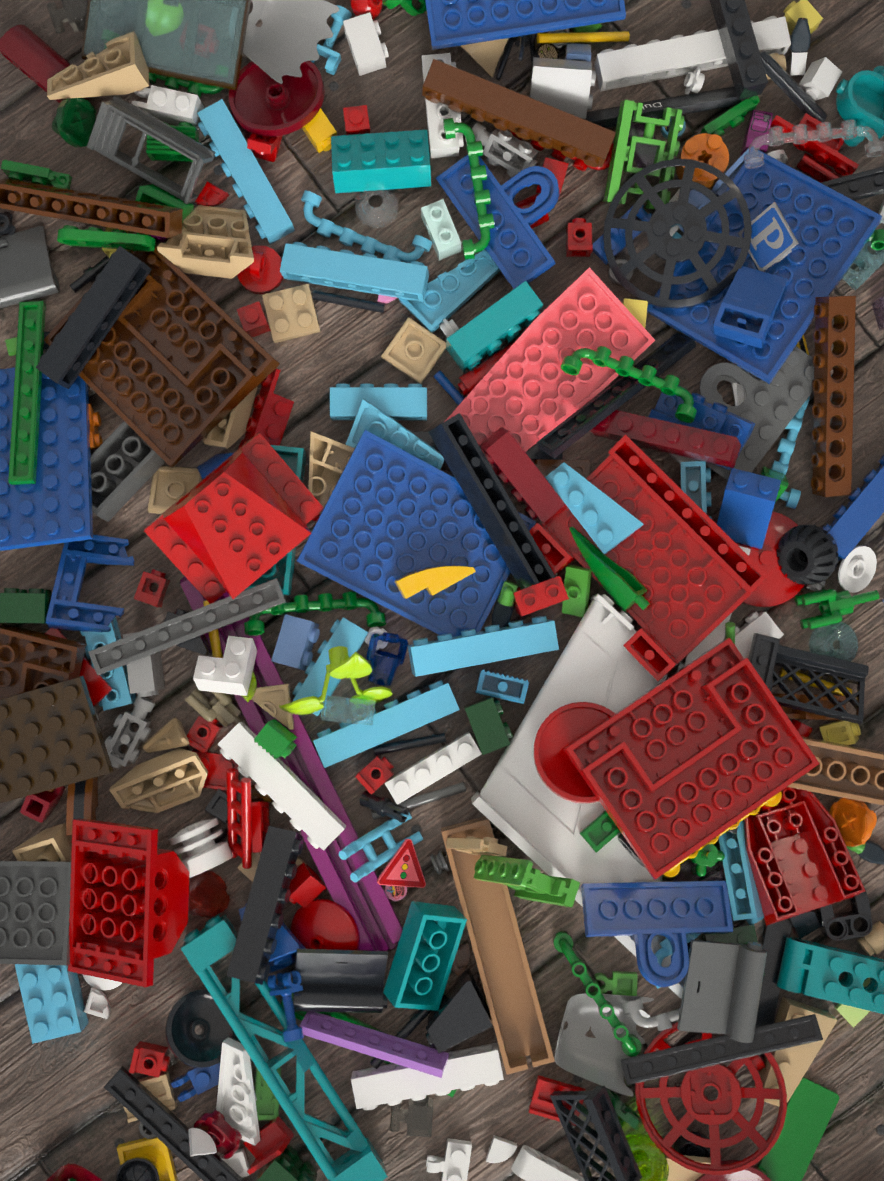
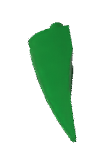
M573 526L570 527V532L586 563L620 609L626 612L636 603L642 610H645L650 605L643 597L648 590L631 572L603 554Z

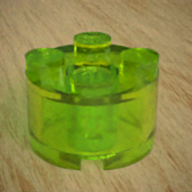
M644 1134L626 1135L637 1165H640L638 1166L642 1175L640 1181H667L669 1166L666 1157L651 1138Z

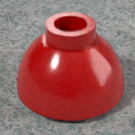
M351 0V8L356 17L370 12L374 20L382 10V0Z

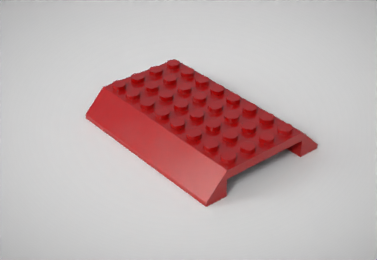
M625 434L608 451L610 455L586 479L644 524L605 555L619 566L631 572L648 590L643 595L650 603L645 610H642L636 603L627 610L642 628L623 646L659 682L740 606L769 575ZM566 504L547 521L541 524L537 523L529 531L554 575L575 559L584 568L590 569L570 532V527L573 526L599 549ZM592 572L591 575H592V576L594 577V579L600 584V582L598 581V579L596 578V576H595L594 573Z

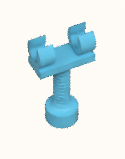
M339 5L336 6L340 10L337 13L331 14V17L334 19L330 28L333 37L325 39L323 46L317 44L318 54L328 58L325 65L326 72L332 75L338 69L341 56L340 53L331 49L343 25V21L350 19L352 16L349 10Z

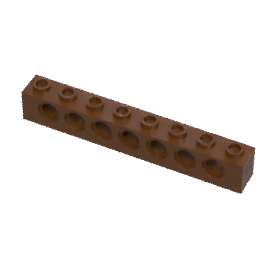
M7 178L0 179V208L166 238L182 234L183 209Z
M856 295L815 297V330L813 332L815 354L813 356L814 380L812 383L814 391L812 414L814 418L811 434L813 440V454L811 456L813 477L811 479L812 494L822 497L851 495Z

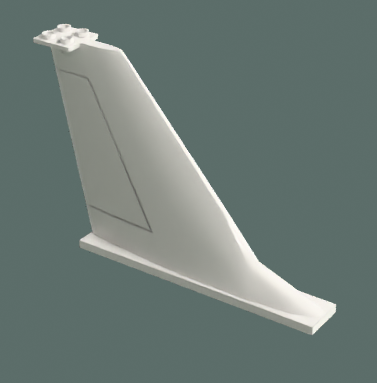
M595 594L590 598L592 602L512 737L511 745H508L481 792L477 791L471 797L472 804L549 876L570 878L580 882L575 900L582 907L581 885L583 883L662 882V875L656 880L653 879L648 870L640 865L622 846L617 838L622 834L621 832L596 853L580 835V832L605 811L604 807L600 802L575 803L557 796L542 782L534 764L533 747L536 734L543 721L556 709L570 703L591 702L602 705L617 713L667 679L666 674L658 682L623 646L636 633L633 629L634 626L631 624L633 620L624 611H616L612 607L615 603L605 594ZM634 935L614 936L636 956ZM656 935L653 938L651 948L654 954L662 948L659 943L666 939V937ZM672 954L663 959L662 967L670 965ZM685 977L679 983L669 986L681 999Z

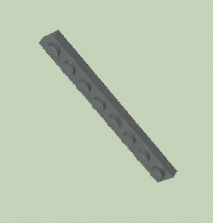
M275 578L241 592L234 599L229 596L89 651V655L97 675H101L287 601L278 578Z

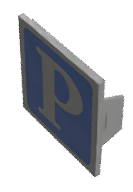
M773 202L751 221L752 233L748 252L759 271L764 272L774 263L780 262L792 252V248L799 244L776 202ZM744 228L738 233L740 238H744Z

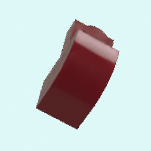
M62 786L54 788L52 792L43 791L26 796L20 813L43 823L56 808L66 788Z

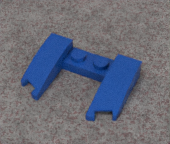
M93 535V539L64 543L46 617V623L49 628L86 632H109L111 630L109 624L116 616L121 617L124 614V608L78 602L87 563L134 566L133 556L128 557L125 546L129 545L128 539Z

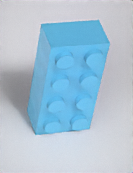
M15 964L32 1044L79 1033L89 1024L87 1013L84 1012L85 1004L78 973L68 971V965Z

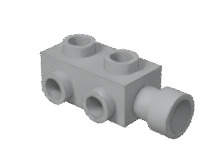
M478 122L472 128L476 141H481L482 146L485 147L483 155L487 156V162L494 166L500 164L507 169L509 176L514 177L528 167L537 166L538 162L535 159L539 151L535 150L530 143L514 137L509 130L502 131L496 128L490 133L486 131L485 126Z
M137 695L133 703L135 705L133 711H127L124 715H118L113 725L117 729L113 737L108 736L105 741L111 764L115 768L121 769L122 766L126 767L131 763L134 764L140 754L138 748L141 741L145 742L151 732V728H149L151 721L145 718L148 712L152 711L155 702L146 697L138 698ZM133 723H137L139 726L137 732L131 728ZM123 744L128 747L127 753L121 751Z

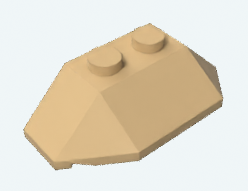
M257 387L202 439L205 445L228 449L245 434Z
M178 748L138 764L112 785L109 790L122 809L132 808L139 811L159 813L200 797L208 771L196 752Z

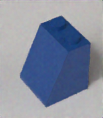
M732 468L717 525L734 542L762 549L781 480Z

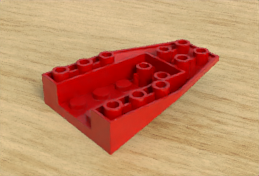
M786 787L781 791L782 798L778 805L773 807L763 805L756 815H749L744 819L746 850L766 926L865 892L834 818L811 791Z

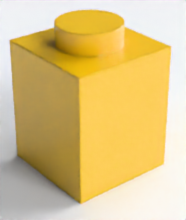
M321 108L316 116L302 127L318 153L331 149V136H337V131Z

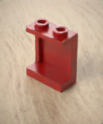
M557 576L524 589L519 587V590L514 592V607L517 614L524 616L569 599L561 577Z

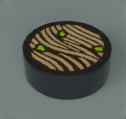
M542 43L536 49L534 57L559 59V51L552 43Z

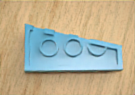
M486 250L474 255L475 259L465 260L458 264V267L440 274L437 279L429 282L424 302L399 298V301L428 331L434 333L445 318L448 320L500 271Z
M363 398L346 445L355 448L364 430H367L437 469H441L444 458L439 451Z
M565 462L545 477L603 554H607L644 525Z

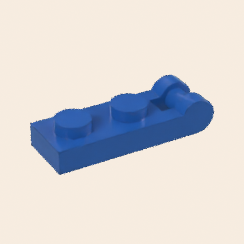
M642 205L636 216L641 221L649 222L653 214H648L643 209L644 205ZM632 207L620 219H628ZM611 228L610 237L614 258L626 248L625 229ZM633 230V232H632L633 240H634L639 234H641L642 231H634V230ZM602 235L592 244V251L607 265L608 261Z

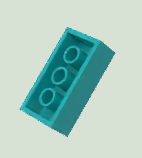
M427 129L331 136L332 173L335 193L431 187Z
M525 281L446 339V350L462 372H465L467 369L471 370L482 363L480 360L486 355L491 357L501 349V344L506 341L511 343L520 336L519 331L525 327L528 328L541 314L543 303Z
M411 901L383 991L395 1008L438 1011L467 921L455 906Z

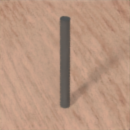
M461 782L407 799L398 805L411 809L466 791L465 784ZM371 811L373 820L382 818L376 811Z

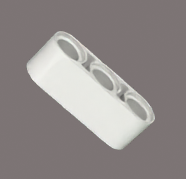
M527 1145L522 1146L511 1167V1170L517 1176L526 1181H585L577 1172Z

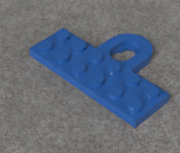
M467 154L436 177V180L475 236L480 240L481 233ZM479 156V164L485 165L487 180L482 181L483 189H489L491 204L486 205L487 214L493 213L495 227L490 229V242L485 250L514 290L525 281L529 284L556 264L530 225L555 207L560 194L558 181L550 170L540 166H532L522 170L506 183L500 185ZM533 184L541 186V193L536 197L531 207L521 209L514 205L516 194L524 187H529Z
M726 881L583 883L581 885L585 937L634 935L639 971L649 983L658 987L675 985L686 976L689 968L686 934L733 932ZM656 935L666 937L671 943L673 954L668 967L660 966L657 957L652 951L651 942Z

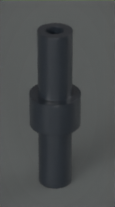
M108 256L104 257L93 267L89 266L83 271L84 274L69 285L75 293L90 281L92 283L95 281L97 275L102 272L109 262Z

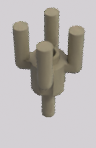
M196 687L185 699L208 722L216 718L227 727L231 723L236 726L239 722L243 721L238 716L242 712L240 707L232 700L235 697L234 694L211 692L215 697L210 700Z

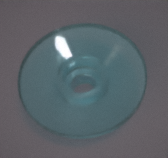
M839 622L815 628L810 636L809 648L812 653L851 662L857 654L858 639L850 626ZM835 640H838L840 643V647L838 649H835L833 647V642Z

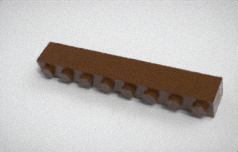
M433 59L423 84L422 95L432 103L437 104L440 102L447 105L454 112H465L477 121L484 122L485 120L490 122L499 130H509L516 133L521 139L537 141L540 146L546 149L554 148L561 151L566 157H576L584 160V163L591 167H602L616 134L614 131L436 59Z

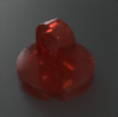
M207 870L189 878L188 913L190 915L213 918L220 915L228 907L230 897L226 892L227 886L219 875Z

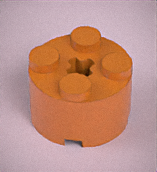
M702 133L691 137L685 142L678 159H692L704 162L724 173L729 163V152L719 135ZM676 166L679 180L683 178L685 166ZM695 168L692 179L693 182H697L708 189L712 188L719 180L715 175L699 168Z

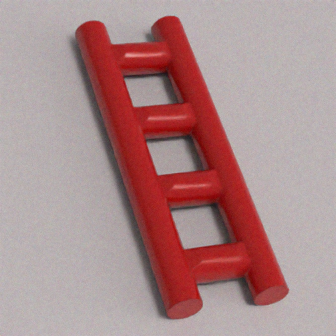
M228 768L226 770L228 845L233 854L232 858L240 856L242 858V867L250 869L252 867L251 779L242 778L239 781L236 779V769ZM237 792L241 794V803L237 801ZM237 813L241 815L242 825L237 822ZM237 834L242 837V845L238 843Z

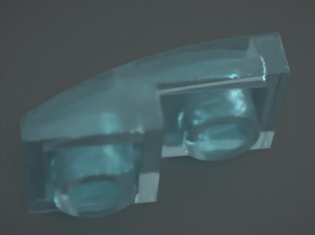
M326 695L325 701L322 702L324 703V708L321 710V720L373 725L375 700Z

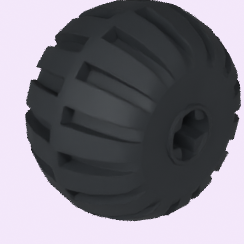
M816 525L793 527L785 533L778 544L777 557H779V560L777 561L778 565L782 567L781 571L784 575H788L787 578L798 584L813 585L826 580L833 573L838 563V553H836L838 547L837 544L832 542L834 538L831 534H827L826 530Z

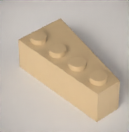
M782 997L775 1023L816 1014L823 1037L821 1041L772 1052L785 1080L788 1103L838 1020L830 1012ZM764 1055L765 1068L759 1072L763 1088L779 1089L773 1068ZM764 1099V1102L779 1106V1100Z

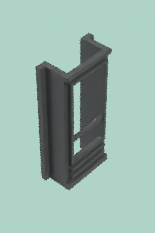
M114 95L113 100L101 103L87 145L89 149L101 153L184 201L183 203H191L193 205H196L195 200L198 197L193 191L203 164L212 162L216 154L215 151L117 95ZM127 123L143 132L135 157L133 158L118 150ZM147 135L193 160L183 187L139 162V156Z

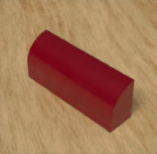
M20 24L12 27L0 39V53L46 93L47 80L72 65L25 25ZM56 99V101H57L59 104L61 103V101L64 100V99Z

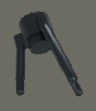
M530 34L509 38L498 69L497 80H500L514 42L519 47V61L523 60L524 49L530 44L533 67V57L536 51L535 35Z

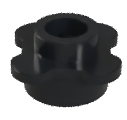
M7 211L0 213V225L4 223L3 227L0 226V238L5 234L12 235L16 231L15 226L12 224L13 216Z

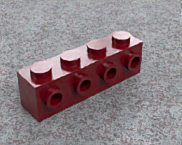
M503 427L499 428L479 446L483 450L491 466L494 464L498 469L496 473L498 478L504 484L509 483L513 488L510 491L513 497L519 503L523 501L527 506L524 510L532 520L537 518L544 523L565 505L508 430Z

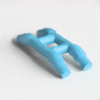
M400 813V815L407 817L406 821L412 818L410 813L409 815ZM391 818L348 844L339 852V857L345 860L363 849L369 862L361 865L350 875L353 882H358L364 876L374 871V869L392 859L405 839H411L413 845L422 841L423 837L418 831L396 843L390 830L400 826L402 823ZM382 836L388 850L377 856L371 842Z

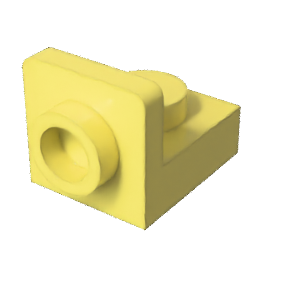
M844 720L824 724L819 727L823 740L834 743L855 744L859 739L858 736L861 735L859 724Z

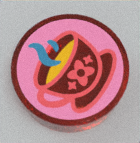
M384 886L390 901L400 902L408 894V887Z

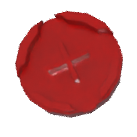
M255 245L252 247L254 262L237 276L247 291L254 294H267L277 288L283 280L280 272L282 260L274 249Z

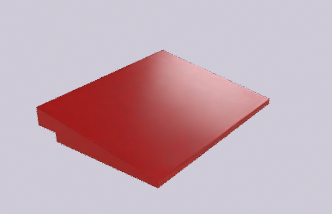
M730 638L723 640L563 749L655 880L820 764L749 659L743 658Z

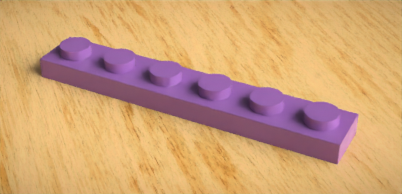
M307 1012L300 1024L303 1034L440 1078H442L449 1058V1053L442 1051L438 1053L437 1049L318 1012Z

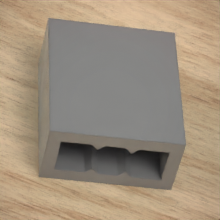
M533 57L530 98L579 118L586 119L587 110H592L593 95H589L590 86H595L596 71H592V62Z
M135 633L123 634V638ZM161 651L127 664L130 694L138 693V698L159 695L158 690L165 689Z

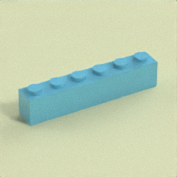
M223 99L197 112L201 120L197 124L204 137L209 135L212 142L209 143L211 150L216 152L215 157L221 156L224 163L220 165L227 178L232 176L235 184L232 187L238 198L244 197L247 203L244 205L248 216L250 219L255 217L258 225L255 228L261 239L267 238L269 244H272L294 232L295 229L251 149L247 148V142Z
M294 242L293 244L285 243L280 272L286 280L424 302L429 279L428 266L418 261L405 263L393 257L380 259L373 254L365 253L362 256L356 255L349 250L337 252L331 251L325 246L307 247L306 244Z
M546 616L532 618V622L523 624V620L509 622V626L500 628L499 625L486 626L485 631L482 632L469 629L461 631V635L455 637L448 633L438 635V640L428 641V638L415 639L412 645H407L412 674L417 677L559 650L555 621L547 619Z
M440 680L429 685V691L421 694L419 689L406 695L408 700L401 703L397 699L384 704L385 709L376 713V710L372 709L361 714L363 719L354 722L352 718L340 723V729L332 732L328 728L317 733L318 738L313 740L324 768L460 710L449 683L443 684V681Z

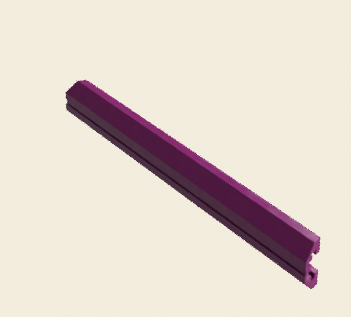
M183 577L180 580V585L192 610L204 607L203 601L207 600L186 577ZM226 592L215 602L227 598L230 595L228 594V592ZM249 617L218 629L223 657L228 636L253 638L257 649L253 668L257 680V688L284 684L274 662L271 661V655L261 635H245L244 623L249 621ZM206 633L204 635L211 647L209 633ZM234 694L250 729L256 735L259 734L268 721L277 720L252 699L247 702L241 695ZM293 714L294 729L289 731L297 736L294 741L297 746L286 758L281 756L279 758L346 825V828L324 851L320 847L318 849L313 847L307 840L309 836L303 830L300 833L333 901L350 913L358 927L360 937L358 950L389 952L397 948L403 927L383 886L377 883L378 876L375 869L358 882L351 880L350 875L361 865L369 862L363 849L345 860L339 857V852L351 842L359 839L322 764L300 715Z

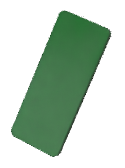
M805 1077L802 1078L787 1103L784 1126L777 1142L769 1153L760 1160L757 1166L772 1181H802L839 1101L838 1094Z

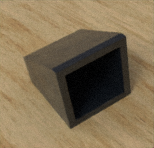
M470 968L462 973L446 993L438 1011L433 1010L428 1016L427 1033L425 1035L430 1046H435L438 1053L493 1026L489 1007Z

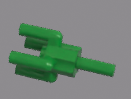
M823 589L795 596L794 601L797 606L818 603L820 613L822 614L801 619V628L815 629L839 623L842 621L843 615L853 613L854 605L878 600L879 593L877 590L851 596L848 590L836 592L834 589Z
M708 844L698 852L695 858L691 859L695 864L691 867V873L699 877L705 876L706 867H712L717 861L724 860L725 854L717 850L713 844Z

